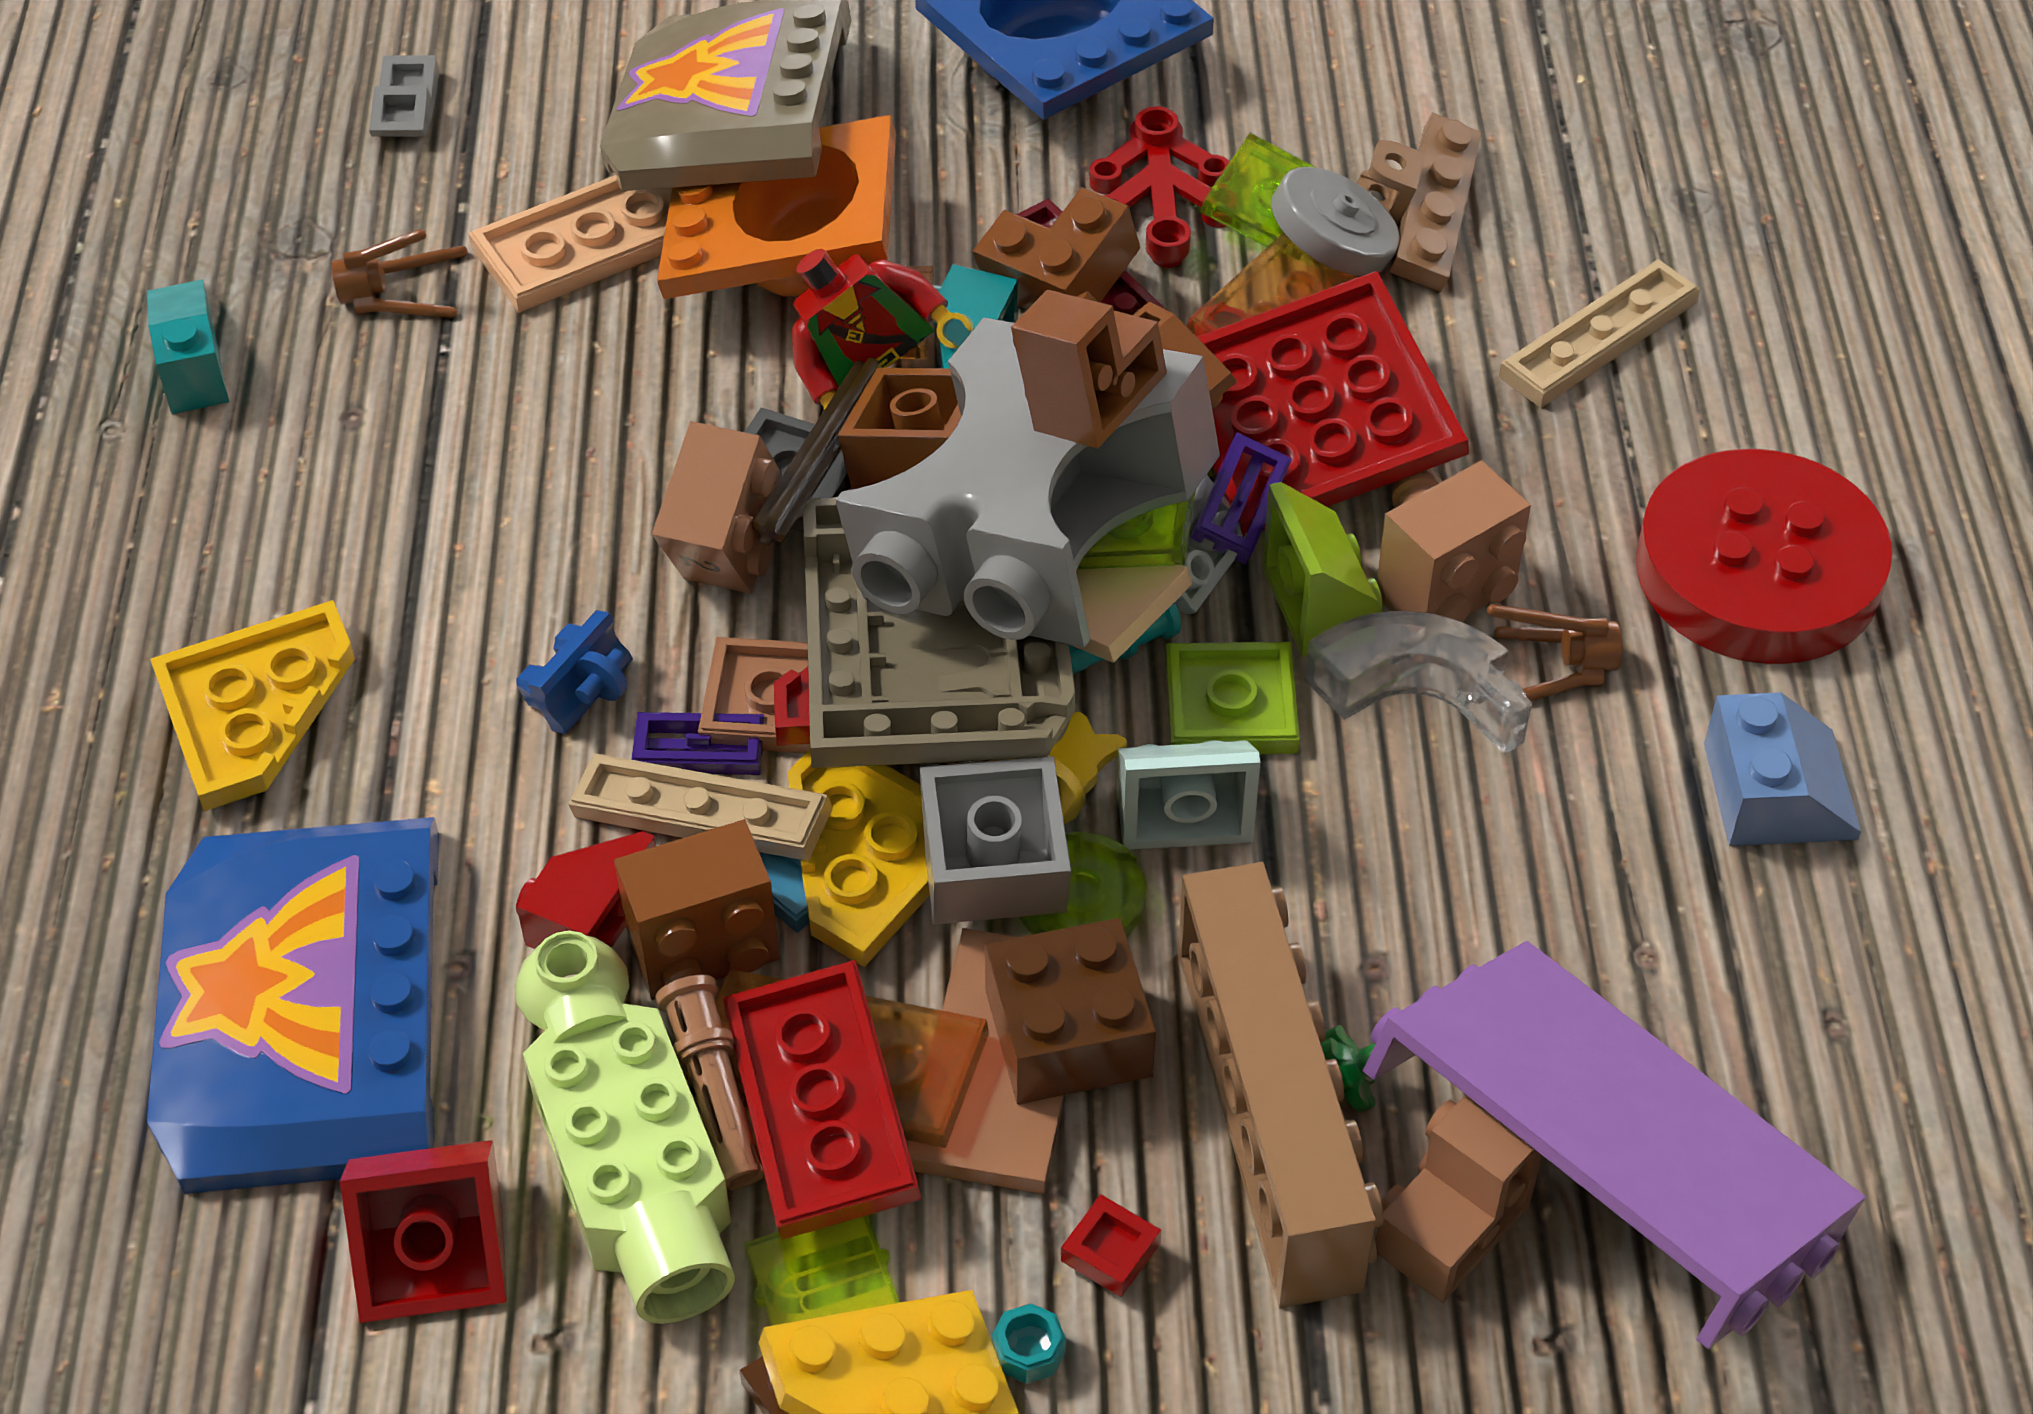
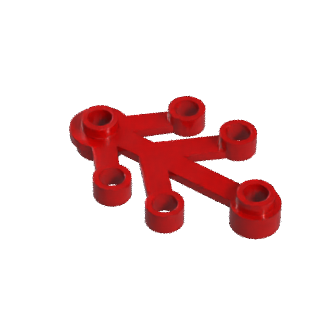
M1153 106L1141 110L1136 115L1129 129L1130 140L1108 157L1097 159L1091 163L1089 167V186L1093 191L1100 194H1109L1103 196L1128 205V207H1131L1151 192L1154 220L1146 228L1145 249L1156 265L1170 268L1179 265L1190 252L1191 240L1190 226L1184 220L1176 217L1174 192L1201 207L1202 220L1205 224L1214 228L1227 227L1233 223L1236 201L1231 194L1218 191L1226 188L1230 183V161L1224 156L1212 155L1183 138V127L1178 121L1177 115L1168 108ZM1147 155L1148 166L1122 184V172ZM1170 155L1197 169L1198 180L1172 165Z

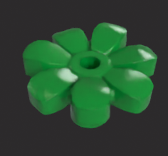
M1341 1025L1326 1030L1325 1041L1320 1042L1325 1060L1335 1059L1338 1063L1343 1081L1344 1095L1348 1103L1358 1112H1364L1374 1107L1376 1101L1370 1090V1084L1376 1080L1365 1074L1363 1069L1375 1044L1373 1043L1360 1049L1351 1037L1346 1035Z

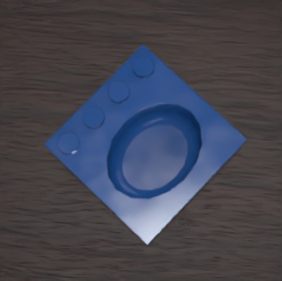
M915 0L918 12L981 65L990 77L998 80L1043 120L1212 36L1214 18L1192 0Z

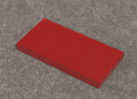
M856 960L722 997L729 1029L734 1039L735 1054L781 1240L922 1200Z

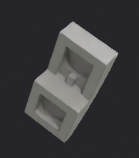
M383 55L380 86H374L369 128L371 137L426 136L433 114L438 84L439 65L436 55Z

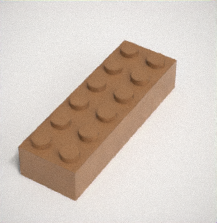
M1257 862L1182 875L1178 957L1278 1307L1284 1308L1363 1293L1368 1264L1374 1263L1377 1260L1374 1228L1383 1225V1209L1375 1183H1364L1358 1163L1363 1162V1146L1358 1126L1355 1120H1344L1339 1102H1342L1344 1099L1340 1068L1335 1059L1325 1060L1320 1044L1325 1039L1321 1008L1317 1000L1307 1001L1302 984L1306 983L1307 974L1301 946L1298 942L1289 944L1284 928L1288 927L1289 916L1283 889L1280 886L1271 888L1264 862Z

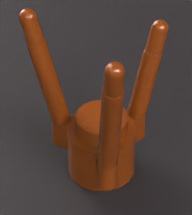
M418 229L363 250L343 253V259L332 261V275L337 298L341 305L354 303L356 314L377 311L454 318L457 315V310L454 307L376 299V294L386 292L385 274L467 255L468 250L465 246H457L384 262L376 259L424 240L427 236L426 231Z
M1491 604L1487 607V613L1491 617L1551 627L1499 626L1494 630V635L1500 639L1561 643L1562 659L1565 666H1575L1578 671L1571 675L1500 696L1495 700L1496 707L1500 709L1530 702L1580 686L1603 685L1604 672L1617 671L1621 665L1623 652L1622 635L1619 624L1616 621H1608L1607 618L1584 619Z

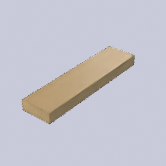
M1657 259L1501 362L1499 378L1539 408H1542L1698 302L1700 288Z
M596 753L593 754L568 803L575 818L682 838L745 819L759 852L805 861L810 860L833 809L826 794Z

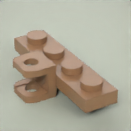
M1432 112L1424 126L1419 150L1390 140L1378 141L1373 151L1370 168L1361 173L1357 184L1368 192L1376 191L1383 195L1385 200L1378 201L1387 209L1396 225H1398L1401 219L1399 247L1391 260L1390 273L1438 292L1442 291L1451 272L1481 139V131L1468 127L1460 121L1451 120ZM1386 160L1397 162L1402 169L1398 170L1390 167Z

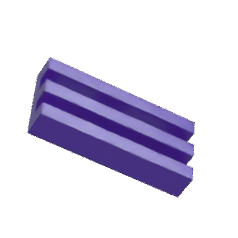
M1237 432L1228 448L1190 539L1202 543L1204 538L1214 542L1212 549L1224 554L1226 549L1237 553L1235 560L1246 564L1254 551L1266 522L1269 484L1283 482L1292 458ZM1242 452L1250 455L1251 459L1222 527L1212 523L1239 458ZM1265 462L1273 466V469L1243 538L1233 532L1261 466Z
M637 712L631 760L708 774L761 775V755L763 754L762 741L758 740V738H749L748 746L711 743L710 735L698 734L702 713ZM715 713L714 721L764 724V714ZM649 733L686 734L685 739L649 738Z

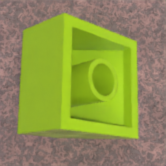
M1282 482L1269 484L1262 569L1301 656L1305 657L1371 642L1373 639L1375 616L1382 612V596L1374 578L1367 579L1361 567V554L1355 536L1352 533H1345L1336 512Z

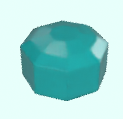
M1032 1303L1004 1311L992 1333V1343L1003 1373L1025 1384L1054 1376L1066 1353V1337L1057 1314Z

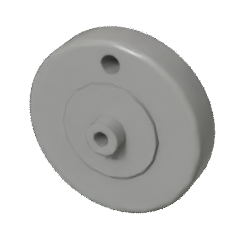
M1316 167L1295 168L1284 176L1273 193L1271 199L1272 211L1282 231L1298 248L1327 267L1357 276H1364L1375 271L1380 273L1386 268L1398 250L1400 234L1394 219L1387 209L1363 187L1340 174Z

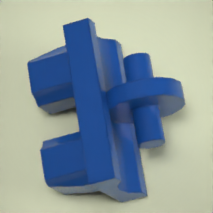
M596 610L582 626L568 623L556 635L553 647L556 654L545 666L529 664L516 678V685L527 705L542 711L552 731L566 734L599 697L607 701H616L627 690L628 683L622 671L630 664L633 658L629 650L615 635L613 629L614 620L609 612Z

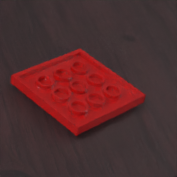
M1377 271L1197 336L1237 380L1223 394L1221 402L1212 409L1220 456L1211 467L1215 479L1237 432L1292 458L1282 483L1326 507L1469 455L1468 438ZM1242 452L1224 493V497L1229 502V505L1233 501L1251 459V456ZM1265 462L1261 466L1238 521L1243 538L1273 469V466Z

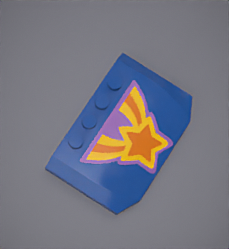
M435 817L203 837L166 892L147 1123L184 1194L340 1180L349 1159L434 1148V1107L430 1097L433 890L434 885H438L439 841Z

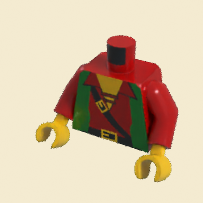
M824 249L810 252L797 265L796 272L809 289L797 297L793 303L800 317L791 329L793 363L815 404H822L824 409L856 361L866 362L871 357L879 361L878 368L889 367L935 331L929 322L935 321L938 324L937 336L942 344L950 348L959 347L947 336L946 329L949 322L959 319L970 332L974 330L972 320L965 314L951 313L947 309L948 301L915 269L884 259L868 263L859 254L852 255L837 266Z

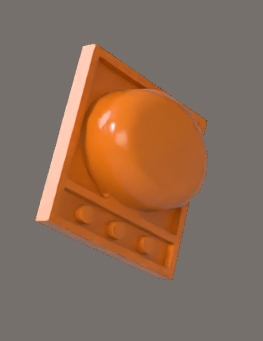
M891 115L819 128L822 152L816 177L672 187L657 283L663 299L754 283L766 291L783 297L800 296L809 287L796 272L797 265L807 254L817 249H824L837 266L855 254L861 255L868 263L880 259L887 260L896 131Z

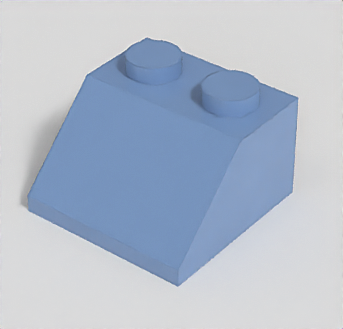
M1781 692L1717 695L1704 746L1729 846L1859 840L1861 830L1833 730Z

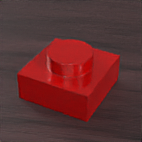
M1100 1194L1061 1246V1262L1122 1298L1161 1244V1229Z

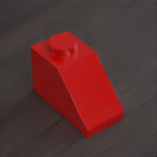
M641 831L551 857L537 878H530L524 884L517 898L516 912L519 916L525 945L535 949L547 937L557 932L574 931L586 936L595 937L608 946L613 947L626 927L614 859L656 847L655 835Z

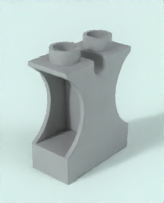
M983 317L948 360L961 414L958 426L951 436L933 454L907 471L873 485L843 491L835 499L853 562V578L861 591L862 597L868 598L878 607L892 613L907 614L916 609L949 616L964 599L969 613L976 622L996 636L1010 640H1019L1030 635L1085 648L1090 641V635L1076 569L1083 557L1102 537L1124 522L1157 508L1187 502L1220 456L1204 358L1199 355L1163 349L1167 374L1097 449L1034 431L1028 402L1025 397L1016 348L1013 344L1011 326L1014 323Z

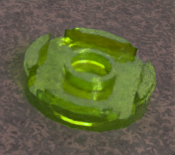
M1081 831L1065 834L1071 868L1068 912L1019 917L1020 921L1031 934L1121 918L1126 937H1128L1142 920L1147 899V883L1144 872L1142 874L1141 869L1137 866V858L1126 846L1105 835Z

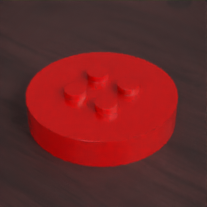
M1734 449L1710 453L1691 460L1671 472L1656 487L1648 501L1636 551V569L1642 590L1649 603L1667 624L1690 641L1705 649L1737 660L1764 664H1790L1818 659L1832 654L1854 641L1868 627L1877 612L1892 564V542L1886 523L1877 507L1856 485L1836 471L1818 462L1798 455L1766 449Z

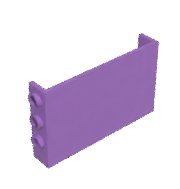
M1528 941L1521 943L1480 967L1475 964L1470 965L1455 981L1442 988H1439L1437 985L1432 986L1417 1002L1403 1010L1397 1007L1392 1008L1379 1020L1370 1037L1371 1042L1375 1046L1363 1069V1072L1374 1080L1417 1055L1721 1296L1696 1339L1707 1349H1710L1732 1330L1740 1336L1745 1335L1763 1315L1769 1301L1779 1307L1796 1290L1805 1274L1812 1279L1817 1277L1836 1254L1840 1246V1239L1866 1198L1865 1195Z

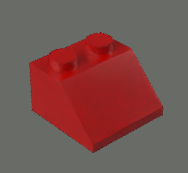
M493 1140L349 1159L340 1179V1188L359 1323L507 1303L503 1213Z

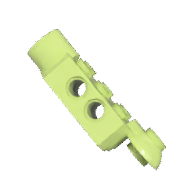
M557 932L547 937L524 960L515 982L516 1003L528 1021L544 1030L523 1052L537 1110L594 1270L623 1273L637 1314L647 1322L665 1324L692 1318L709 1310L724 1299L731 1291L735 1282L733 1269L719 1236L731 1223L724 1175L658 1008L624 1004L629 989L628 971L626 965L612 947L595 937L586 936L580 932ZM569 975H575L573 977L564 978Z

